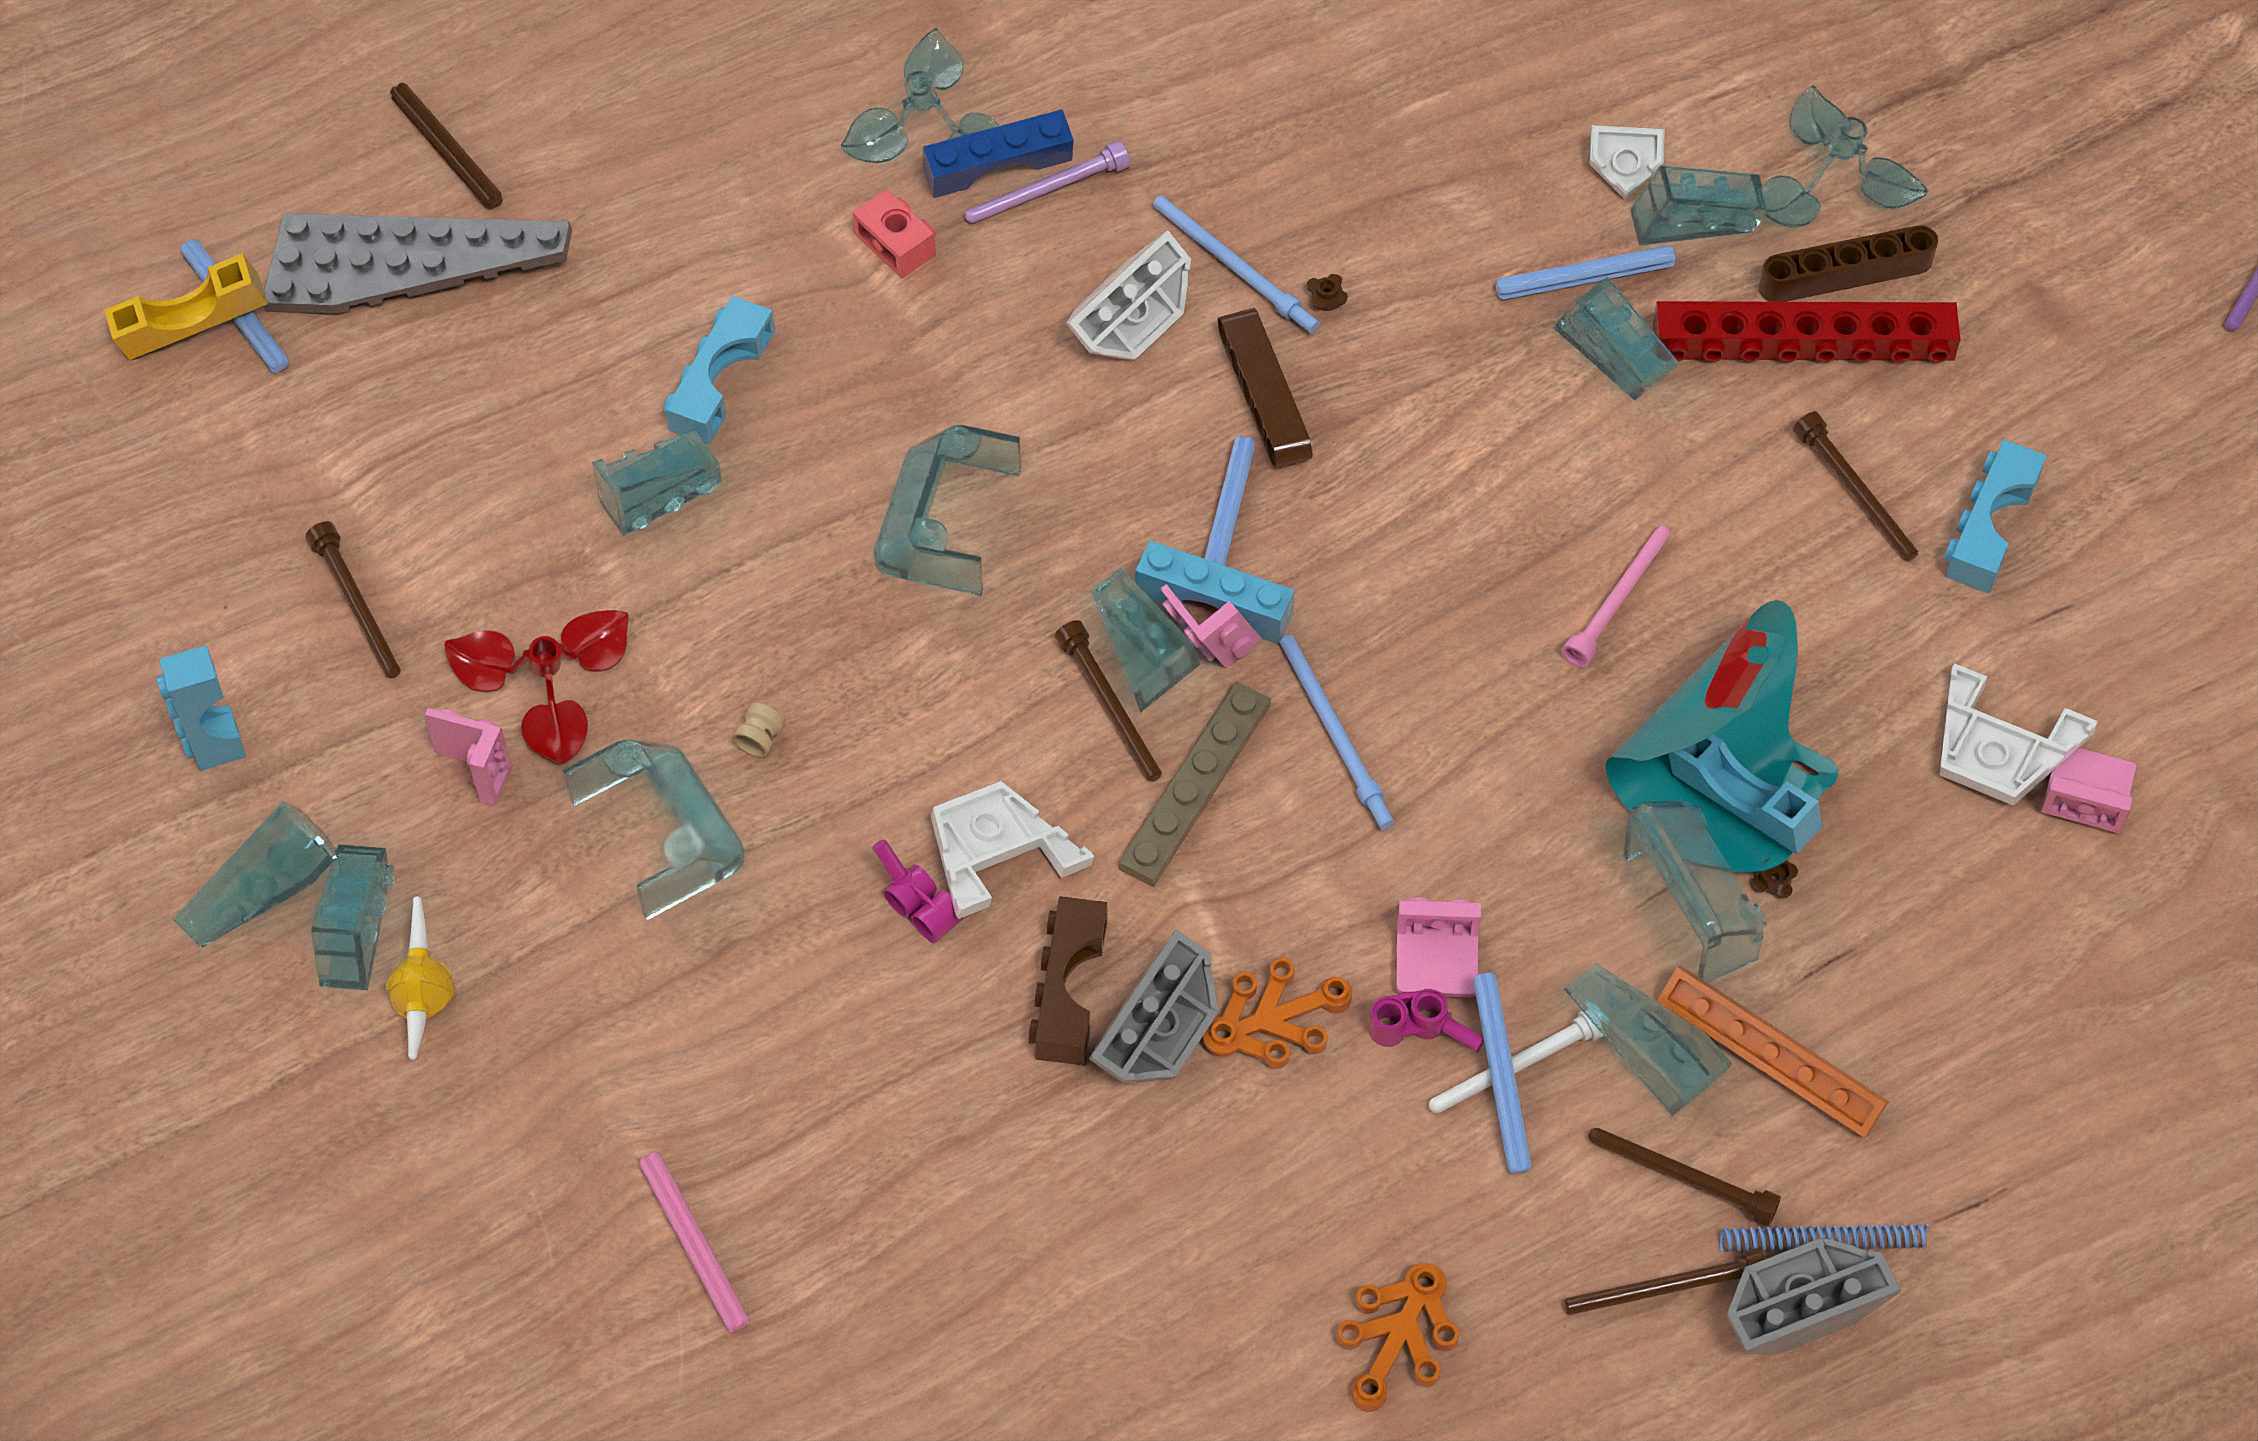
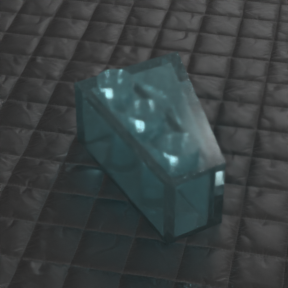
M697 431L654 443L655 450L637 454L634 449L623 452L622 457L624 459L606 464L603 459L592 462L600 503L623 536L634 530L637 531L645 528L654 519L666 513L677 511L684 503L699 495L709 494L718 485L722 484L719 462Z

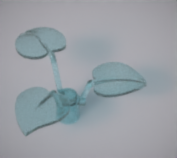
M934 28L918 42L906 60L904 66V86L908 98L902 101L903 110L901 118L897 121L895 114L885 108H870L862 112L853 121L846 138L841 143V147L851 157L864 162L882 163L896 158L904 151L908 144L907 135L901 128L907 122L910 108L918 111H928L935 107L948 127L954 132L948 140L1000 125L990 116L974 112L966 114L959 126L952 121L942 106L940 99L937 98L936 89L946 90L959 81L963 74V61L958 51L943 37L938 29Z
M1812 85L1796 101L1789 119L1790 129L1801 142L1808 145L1822 142L1826 147L1830 145L1831 151L1805 188H1803L1798 180L1790 176L1778 175L1768 179L1760 192V204L1765 216L1777 224L1787 227H1800L1811 223L1817 217L1821 204L1816 197L1809 193L1814 189L1835 157L1840 160H1848L1857 154L1859 172L1865 176L1861 183V190L1875 205L1885 209L1901 208L1925 197L1928 190L1911 172L1890 159L1875 157L1869 161L1866 167L1865 153L1868 147L1862 144L1867 135L1866 125L1858 118L1846 117L1836 105L1827 100Z

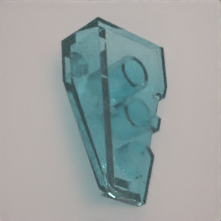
M282 801L173 920L200 947H204L312 885L339 856V853L329 837L301 809Z
M1597 963L1593 964L1564 989L1671 1116L1690 1103L1732 1065L1704 1031Z

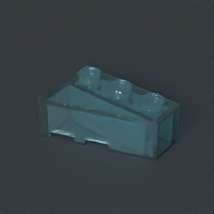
M1660 166L1630 211L1638 243L1641 246L1750 233L1755 230L1769 209L1758 174Z
M1608 277L1578 298L1553 326L1561 336L1635 401L1666 378L1679 364Z
M1121 567L1091 590L1099 617L1141 713L1200 665L1195 645Z
M338 844L311 928L320 987L368 990L381 920L386 908L387 890L392 889L394 883V866L388 865L386 848Z

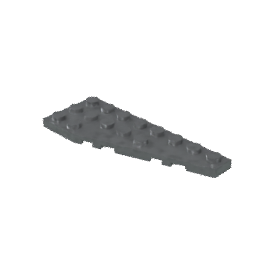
M283 213L264 291L268 304L263 307L265 312L339 314L350 311L349 306L365 302L373 306L384 303L383 298L407 294L408 297L463 285L465 284L464 279L483 275L484 279L497 277L498 271L521 267L523 271L566 261L572 228L570 222Z

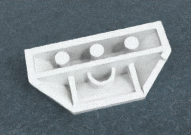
M1165 231L1125 261L1075 308L1066 325L1089 353L1129 361L1135 360L1184 314L1191 258L1171 233Z

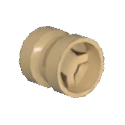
M752 703L745 713V724L737 727L732 736V741L745 753L754 757L764 758L772 747L771 739L781 732L785 725V720L773 708L761 703Z

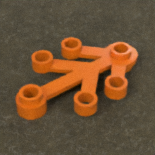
M1277 958L1270 965V981L1255 1015L1239 1020L1247 999H1251L1257 991L1256 977L1250 972H1240L1233 978V994L1223 1016L1214 1018L1203 1035V1043L1210 1052L1217 1056H1229L1236 1051H1240L1266 1061L1272 1068H1282L1289 1062V1046L1281 1040H1273L1266 1044L1249 1037V1035L1263 1031L1301 1045L1311 1054H1319L1327 1046L1328 1035L1325 1029L1320 1026H1310L1305 1029L1286 1021L1320 1008L1329 1013H1342L1351 1004L1352 988L1345 979L1331 977L1321 984L1320 990L1278 1005L1285 986L1291 983L1294 978V964L1287 958ZM1282 967L1286 968L1289 973L1280 976L1276 974L1275 970ZM1241 982H1248L1252 987L1248 990H1242L1237 985ZM1339 988L1343 991V993L1340 995H1332L1329 992V989ZM1218 1031H1228L1231 1035L1223 1039L1219 1038L1216 1033ZM1314 1035L1319 1036L1322 1042L1312 1044L1308 1041V1038ZM1274 1050H1280L1285 1055L1282 1058L1276 1059L1270 1053Z
M1420 1263L1409 1269L1405 1281L1382 1288L1368 1284L1362 1286L1357 1291L1356 1306L1365 1314L1377 1312L1381 1305L1407 1299L1401 1312L1361 1324L1354 1320H1346L1338 1327V1343L1343 1348L1350 1350L1359 1347L1364 1341L1388 1335L1369 1374L1359 1376L1353 1384L1352 1400L1360 1410L1374 1412L1384 1405L1387 1395L1385 1380L1405 1341L1415 1365L1414 1378L1416 1382L1424 1387H1431L1438 1382L1441 1368L1439 1363L1429 1355L1417 1318L1423 1307H1425L1434 1328V1345L1442 1351H1449L1456 1347L1459 1330L1456 1325L1449 1322L1441 1302V1298L1446 1292L1447 1280L1439 1267L1430 1263ZM1423 1277L1430 1278L1433 1281V1285L1422 1287L1418 1280ZM1366 1294H1371L1377 1301L1373 1304H1365L1361 1298ZM1346 1330H1354L1358 1337L1354 1340H1348L1344 1338L1342 1333ZM1442 1331H1448L1453 1335V1339L1447 1342L1442 1341L1438 1334ZM1423 1367H1430L1434 1370L1435 1374L1432 1377H1424L1420 1374L1419 1370ZM1366 1384H1373L1377 1387L1378 1391L1373 1395H1368L1363 1392L1362 1387Z

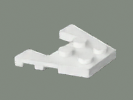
M1954 663L1950 679L1940 776L2014 806L2093 736L2097 730V720L2064 708L2047 739L1975 710L1973 708L1986 686L1987 676Z
M1002 781L950 800L932 809L931 820L955 915L958 919L990 907L992 896L975 872L1040 847L1060 877L1063 878L1092 866L1094 855L1086 847L1079 849L1069 841V834L1059 826L1052 827L1038 816L1039 810Z

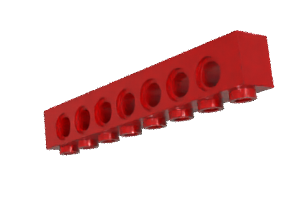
M1657 301L1653 319L1655 360L1669 361L1706 360L1715 362L1719 360H1744L1754 362L1757 360H1781L1783 362H1792L1795 360H1818L1820 362H1830L1833 360H1855L1857 362H1868L1871 360H1890L1894 362L1932 361L1940 363L1955 360L1961 340L1957 302Z

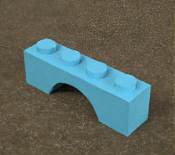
M733 295L726 307H721L718 310L714 320V327L709 336L705 335L701 339L695 360L692 365H686L682 372L678 389L675 393H670L665 401L664 414L667 417L669 431L710 446L726 418L723 395L715 389L713 383L718 374L727 366L742 360L760 359L775 333L773 310Z
M2003 439L1997 453L1990 451L1982 472L1988 474L1985 482L1977 480L1969 500L1975 503L1972 511L1964 510L1957 527V531L1962 532L1959 541L1951 539L1944 556V560L1950 562L1946 574L1947 578L1990 593L2009 545L1996 532L1990 516L2006 506L2028 505L2047 455Z
M1151 540L1135 570V595L1162 604L1168 598L1161 591V588L1167 584L1181 601H1199L1218 609L1230 601L1262 639L1278 645L1293 615L1294 589Z
M207 645L159 659L163 675L156 676L162 698L163 700L165 699L170 718L174 722L178 737L182 741L187 759L195 757L198 767L202 771L245 758V750L230 705L211 706L224 697Z
M1714 734L1688 748L1668 754L1674 776L1795 854H1798L1822 828L1818 800L1788 781L1782 786H1775L1760 780L1745 769L1729 751L1725 742Z

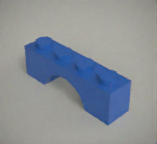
M1063 109L923 146V169L933 198L969 189L972 183L980 176L1005 165L1029 164L1040 170L1072 161L1074 139Z

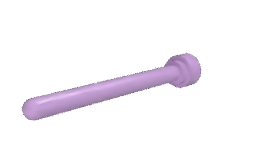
M1120 140L1105 145V150L1100 151V156L968 209L965 213V219L969 223H975L1104 169L1108 172L1112 170L1119 172L1129 168L1130 159L1126 148Z

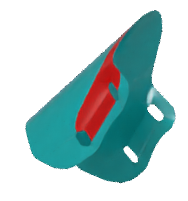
M1769 601L1758 608L1606 761L1605 770L1608 781L1628 811L1653 837L1679 859L1691 865L1732 872L1765 871L1782 864L1793 852L1674 776L1671 770L1669 753L1688 748L1714 734L1725 742L1729 751L1745 769L1768 784L1782 786L1788 781L1811 797L1819 800L1821 795L1833 786L1837 780L1838 770L1831 759L1795 742L1790 736L1788 723L1797 667L1798 640L1794 614L1790 606L1783 601ZM1790 762H1802L1817 771L1819 775H1810Z

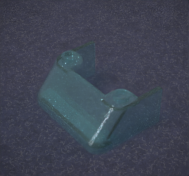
M954 425L913 445L907 451L874 548V560L877 569L884 575L981 596L983 592L981 557L946 550L948 535L945 526L937 520L929 519L928 515L946 461L1020 477V437L966 425Z
M623 739L563 769L570 800L576 806L619 782L645 771L679 822L681 828L672 832L664 842V854L670 867L636 884L642 912L646 920L737 872L744 864L745 853L741 840L680 748L671 744Z
M1688 801L1644 802L1629 810L1623 856L1626 861L1648 853L1703 945L1698 977L1709 983L1757 961L1764 934L1763 927L1767 925L1765 915L1758 904L1752 905L1706 829L1707 822L1698 805L1692 806Z

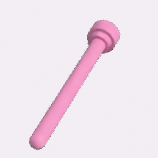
M1662 525L1655 529L1583 632L1577 633V635L1570 636L1561 650L1563 657L1570 664L1578 668H1586L1596 655V640L1669 538L1670 530L1668 527Z

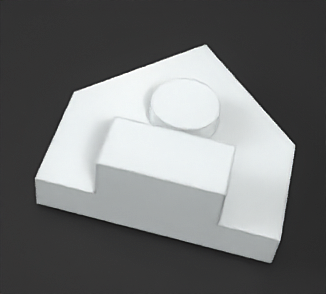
M1592 125L1589 164L1625 200L1662 169L1664 163L1665 129Z

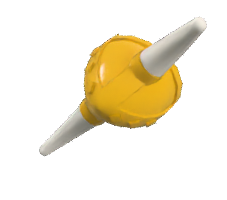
M419 896L413 898L411 934L407 959L397 965L388 980H386V990L391 1006L398 1016L407 1020L408 1057L411 1060L417 1058L426 1019L442 1011L452 997H455L457 994L452 975L444 963L430 957L422 899Z

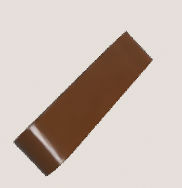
M1923 225L1912 226L1775 254L1765 260L1759 284V293L1769 302H1787L1927 272L1932 266L1938 245V235L1930 227Z
M1256 308L1218 317V329L1222 343L1273 467L1279 468L1311 459L1313 453L1309 435Z

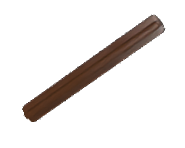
M403 82L392 87L390 91L392 100L487 209H493L500 205L503 198L498 188L412 89Z

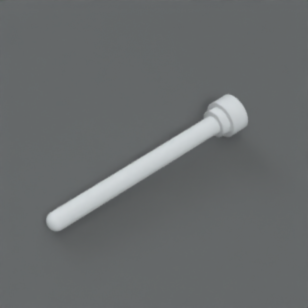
M1591 1005L1578 1012V1017L1573 1019V1025L1512 1056L1514 1074L1580 1039L1584 1042L1589 1039L1594 1042L1607 1035L1609 1029L1602 1013L1595 1005ZM1487 1069L1435 1096L1429 1101V1109L1433 1113H1441L1492 1086L1490 1070Z

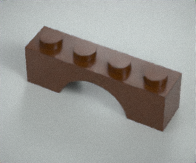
M1059 896L1057 911H1049L1047 934L1053 935L1051 947H1043L1041 970L1047 971L1045 983H1037L1035 994V1007L1041 1008L1039 1020H1031L1029 1030V1044H1035L1036 1060L1085 1066L1091 1029L1090 1011L1078 1005L1069 996L1065 983L1071 972L1078 965L1089 959L1102 956L1108 922L1107 902Z

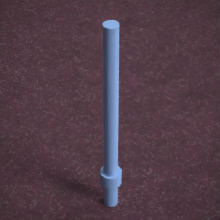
M1163 195L1154 201V208L1276 305L1275 310L1287 320L1293 319L1310 334L1317 331L1320 322L1301 307L1302 303L1292 294L1283 293Z
M1284 636L1279 643L1358 787L1356 793L1364 807H1369L1381 830L1389 829L1395 822L1383 801L1384 793L1378 782L1372 780L1294 636Z

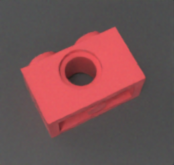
M887 189L853 212L855 235L901 279L936 255L934 239L936 234L932 226L926 220L918 219L904 199L896 198Z

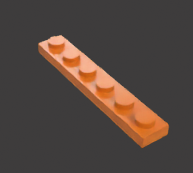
M1683 966L1676 968L1657 999L1658 1003L1863 1138L1869 1135L1889 1103L1882 1096Z

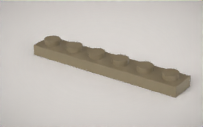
M1238 682L1235 683L1119 861L1120 871L1152 887L1156 885L1270 708L1271 698Z

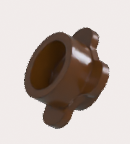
M1330 274L1328 277L1321 279L1311 278L1308 280L1306 288L1312 293L1313 307L1322 311H1332L1339 305L1347 302L1348 295L1342 290L1341 276Z
M1786 860L1776 867L1760 871L1759 876L1754 878L1753 886L1759 892L1769 891L1776 893L1779 898H1788L1792 894L1791 882L1797 876L1798 869L1796 865ZM1777 875L1779 876V879L1774 880L1772 876Z

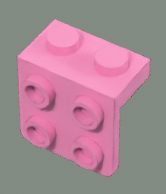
M1167 584L1161 588V591L1168 598L1162 603L1163 606L1179 622L1185 634L1210 662L1217 658L1227 668L1238 658H1243L1251 653L1255 644L1262 639L1230 601L1200 624L1193 613Z
M1422 897L1399 900L1396 952V990L1399 994L1421 991L1423 989H1434L1440 991L1445 997L1472 998L1476 996L1473 981L1475 976L1478 975V935L1481 922V903H1471L1465 899H1454L1449 902L1430 901Z

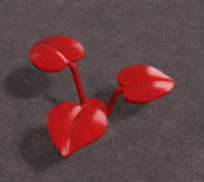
M603 610L578 616L564 627L561 633L562 644H559L554 638L549 636L537 637L531 642L529 650H524L523 656L513 665L511 664L515 658L514 647L505 635L496 631H477L460 638L446 640L444 644L449 666L455 676L465 686L478 692H493L501 689L505 683L506 673H515L529 661L532 672L539 677L545 678L548 705H536L527 711L521 725L523 739L533 752L556 764H564L574 758L581 750L587 736L588 722L583 708L577 702L565 700L556 704L552 676L561 667V656L569 661L578 658L580 665L584 669L594 672L606 671L616 666L626 651L629 615L625 611Z

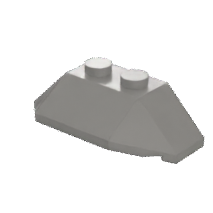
M1176 929L1144 972L1100 1038L1089 1059L1122 1083L1174 1079L1218 1014L1215 985L1210 967L1212 965L1210 952Z
M1821 1237L1745 1267L1726 1317L1745 1354H1780L1856 1324L1899 1294L1901 1289L1881 1252L1873 1250L1868 1252L1853 1245Z

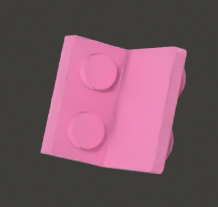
M428 708L424 718L435 752L466 761L467 766L470 767L473 785L476 787L480 802L495 806L512 768L501 727L486 719L475 721L461 717L456 712L448 709L437 711Z
M2078 748L2051 772L2041 812L2120 834L2133 797H2130V791L2136 764Z

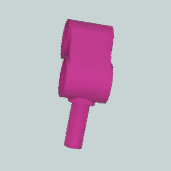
M885 839L873 845L872 849L891 876V884L883 891L886 900L897 913L906 917L929 942H938L965 918L958 919L955 915L951 894L941 890L934 895L937 892L936 884L924 869L916 864L909 868H904Z
M1423 989L1394 996H1384L1379 998L1371 1008L1369 1034L1374 1042L1384 1047H1392L1399 1044L1405 1036L1416 1035L1422 1039H1434L1442 1033L1449 1035L1476 1052L1480 1050L1484 1043L1483 1036L1452 1019V1013L1448 1012V1002L1445 996L1440 991L1434 989ZM1430 1010L1436 1013L1437 1016L1426 1018L1420 1012ZM1383 1018H1392L1398 1023L1394 1025H1385L1382 1024L1379 1020Z

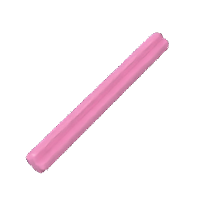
M653 1152L640 1160L641 1170L727 1330L730 1333H734L745 1328L749 1324L748 1316L661 1155Z

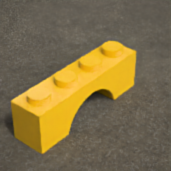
M241 253L209 266L204 282L197 289L184 296L169 300H151L138 295L104 309L113 341L127 358L132 360L258 309L268 303L259 274L245 255Z

